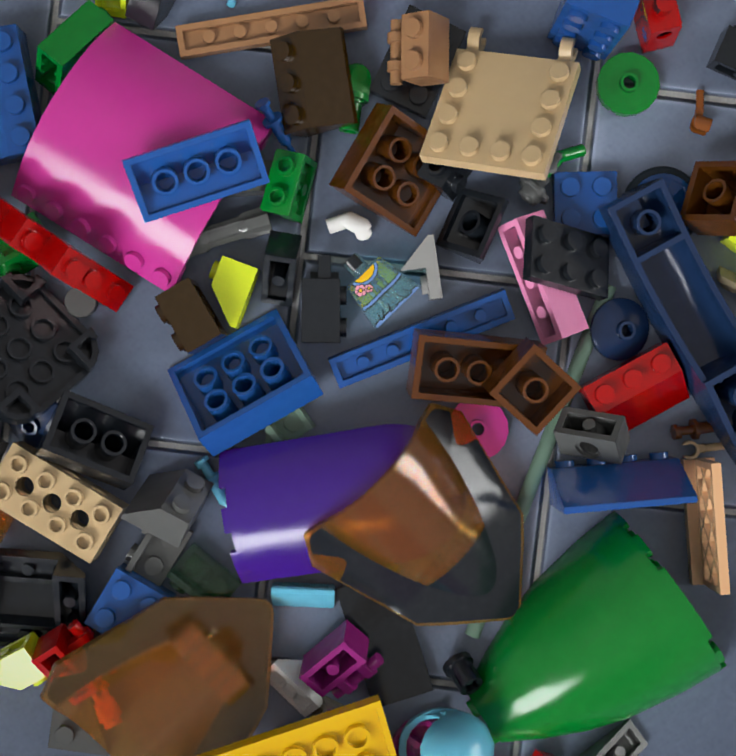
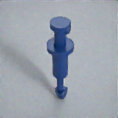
M268 97L258 100L255 103V108L257 111H262L265 116L262 122L266 129L271 128L281 146H286L288 151L296 152L291 145L292 138L290 135H284V127L281 122L283 119L282 114L278 111H272L269 106L271 102Z

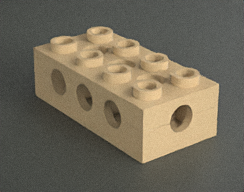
M24 441L13 442L0 464V510L89 564L98 559L129 504L75 471L35 456L37 448L30 446ZM27 477L34 484L32 492L25 488L24 483ZM53 494L58 495L61 499L60 509L54 507L51 502ZM79 510L84 511L88 515L89 522L87 525L79 521Z

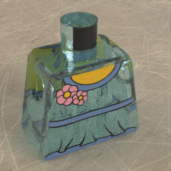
M354 253L343 264L355 278L347 286V289L376 330L420 288L416 282L380 256L368 265L357 253Z

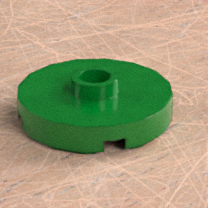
M633 52L619 53L608 59L600 69L596 79V94L602 106L622 117L636 116L647 110L657 98L660 88L659 74L654 64L645 56ZM624 79H631L634 83L633 88H627L624 85Z

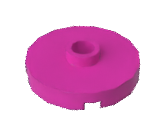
M459 403L450 412L454 437L458 445H464L477 439L487 458L497 454L505 445L509 433L508 420L500 407ZM476 423H480L483 426V431L479 435L472 433V426Z

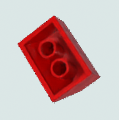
M667 342L653 345L580 385L582 388L579 390L588 410L625 416L628 431L690 398L682 368Z

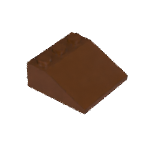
M376 103L329 185L354 202L416 237L441 195L434 185L421 179L417 174L424 163L421 161L419 154L428 130L393 105Z

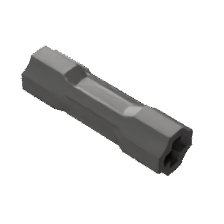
M256 208L243 212L236 218L206 226L190 257L206 253L213 247L236 240L252 239L270 233L273 229L268 212Z

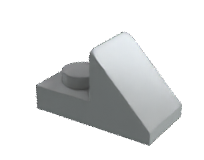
M434 234L426 236L400 270V273L424 270L425 275L420 276L422 295L428 294L429 301L443 298Z

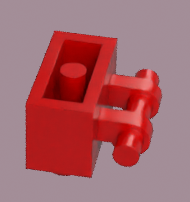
M77 619L72 621L68 627L62 623L38 639L31 662L49 680H51L52 676L80 672L86 668L84 646L96 640L94 638L95 633L88 626H83ZM119 664L111 667L110 669H108V671H114ZM102 673L66 697L74 704L97 690Z

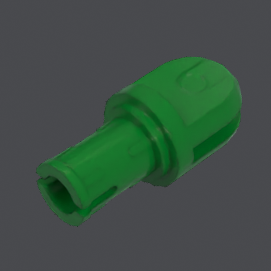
M361 63L349 64L358 123L339 128L340 132L348 134L359 133L361 110L369 102L371 74L368 68Z

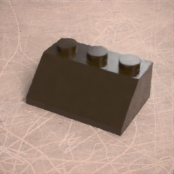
M342 27L295 31L270 40L280 110L283 116L284 135L310 137L358 123Z

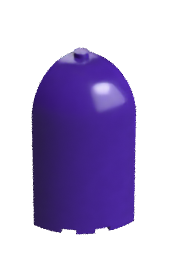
M376 425L230 449L219 453V488L225 489L227 508L221 509L225 534H232L235 549L231 550L230 554L242 584L345 569V559L312 554L310 537L320 528H323L363 556L378 564L413 559L434 550L453 533L463 513V487H467L459 470L434 432L413 425Z

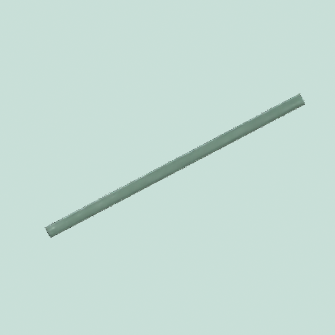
M609 284L608 298L601 301L595 300L587 319L589 328L583 330L566 372L578 384L594 347L590 336V325L593 315L603 303L613 298L616 287ZM573 398L565 405V407H570ZM562 409L545 426L515 502L517 509L521 513V531L556 444L553 431ZM486 620L469 621L465 634L479 639Z

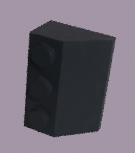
M65 389L45 428L35 456L125 490L134 483L155 426Z

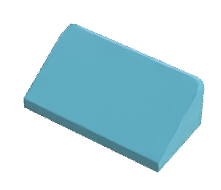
M274 582L271 587L272 604L274 606L334 608L335 585Z

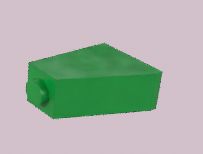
M90 0L84 3L37 45L35 80L54 95L83 53L113 24L114 19L111 18L110 14Z

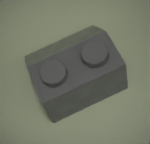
M187 469L150 474L122 514L121 519L179 548L204 507L214 483Z

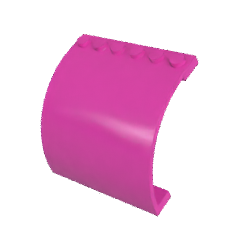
M114 22L83 53L48 104L26 148L11 196L165 291L181 281L186 269L185 266L222 198L144 223L122 160L247 119L251 121L261 152L266 146L272 130L271 128L266 129L262 124L265 118L264 114Z

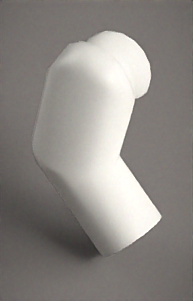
M346 212L325 219L330 234L348 229L355 233L356 238L361 241L369 239L372 235L369 220L354 212Z

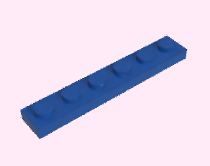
M501 288L328 357V361L341 389L410 361L414 328L479 334L516 318L504 288Z

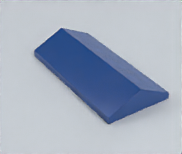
M250 119L122 160L144 223L270 183Z

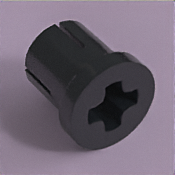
M468 652L457 653L445 662L443 666L444 673L448 678H452L462 695H470L482 686L483 680L473 666V658Z

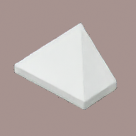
M277 659L267 667L266 680L300 714L307 717L320 708L323 701L320 695L299 679L303 660Z

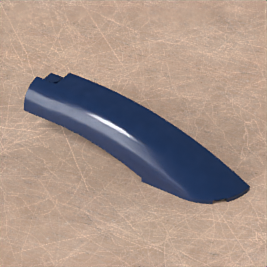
M655 179L622 193L621 197L599 208V211L611 233V236L608 238L660 341L667 342L682 368L688 390L736 465V318L693 243L664 179Z

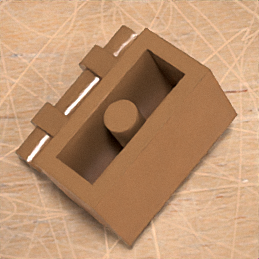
M431 10L402 14V20L392 19L391 32L387 33V44H390V61H387L390 85H403V80L421 87L449 83V18Z

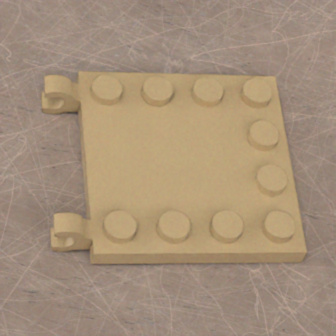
M471 27L467 36V48H457L449 70V83L444 84L419 154L421 161L424 163L546 181L581 72L580 62H574L578 49L574 48L576 39L562 37L558 60L486 52L484 49L487 39L481 38L484 29Z

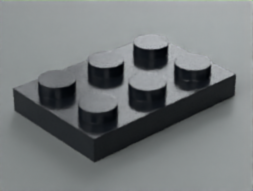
M409 5L405 14L422 10ZM450 23L449 68L457 48L460 47L466 35V31ZM389 47L371 84L370 93L426 119L442 84L421 87L403 80V85H390V73L387 72V61H390Z
M532 215L526 218L523 280L598 301L607 299L610 240L594 233Z

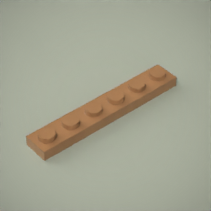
M329 0L177 25L175 29L181 60L271 46V39L295 31L342 27L344 33L367 30V20L363 0Z

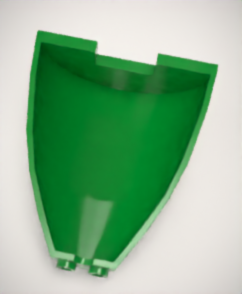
M613 511L579 538L533 582L519 600L517 612L504 620L482 657L476 670L482 678L483 684L476 692L469 695L470 700L466 704L475 717L482 716L488 725L487 728L495 744L499 741L504 743L546 739L585 732L628 719L687 691L727 666L719 647L709 640L713 636L667 570L657 560L649 559L653 556L650 548L638 534L636 535L632 530H628L630 526L617 512Z

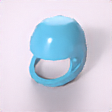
M448 707L426 709L407 722L399 737V756H407L406 743L411 731L424 720L438 719L425 732L420 745V756H494L495 743L486 724L474 715Z

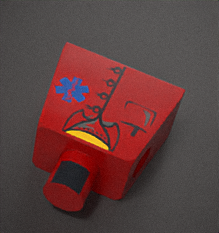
M640 0L633 19L642 54L673 46L682 28L677 1Z

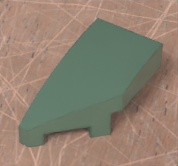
M302 406L266 427L265 444L297 439L316 425Z

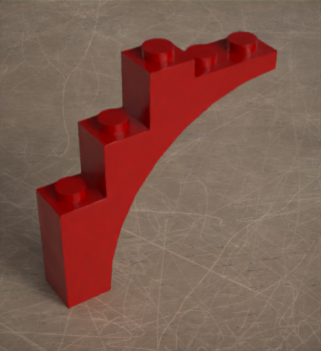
M0 196V238L5 243L34 260L54 277L75 289L77 288L113 311H118L134 286L79 251Z

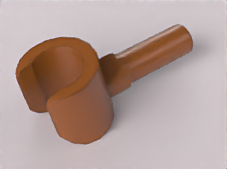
M699 89L696 90V110L690 123V130L693 133L705 136L706 132H709L713 119L703 116L704 90Z

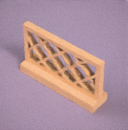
M714 457L695 458L692 460L681 459V464L698 497L697 503L684 504L689 583L691 585H705L720 595H729L730 581L721 463L716 462Z

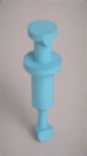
M205 455L196 460L194 464L197 469L202 470L206 477L205 479L214 483L211 489L220 505L227 508L225 489L219 488L218 471L213 472L207 461L209 457Z

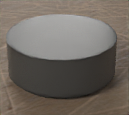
M71 288L65 296V307L75 317H89L98 307L97 300L77 288Z

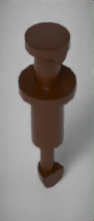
M690 419L687 426L678 427L677 424H673L670 427L673 440L682 439L684 435H690L693 440L700 438V434L714 432L708 421L698 422L696 419Z

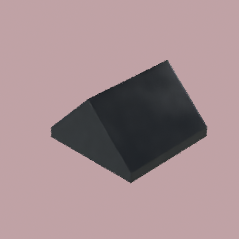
M465 188L460 194H457L436 241V245L480 264L486 256L509 201L505 198Z

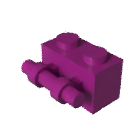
M345 620L304 654L299 679L321 697L332 691V694L339 699L343 695H349L358 688V683L363 679H369L378 671L377 668L384 663V659L379 653H375L368 658L369 638L352 623Z

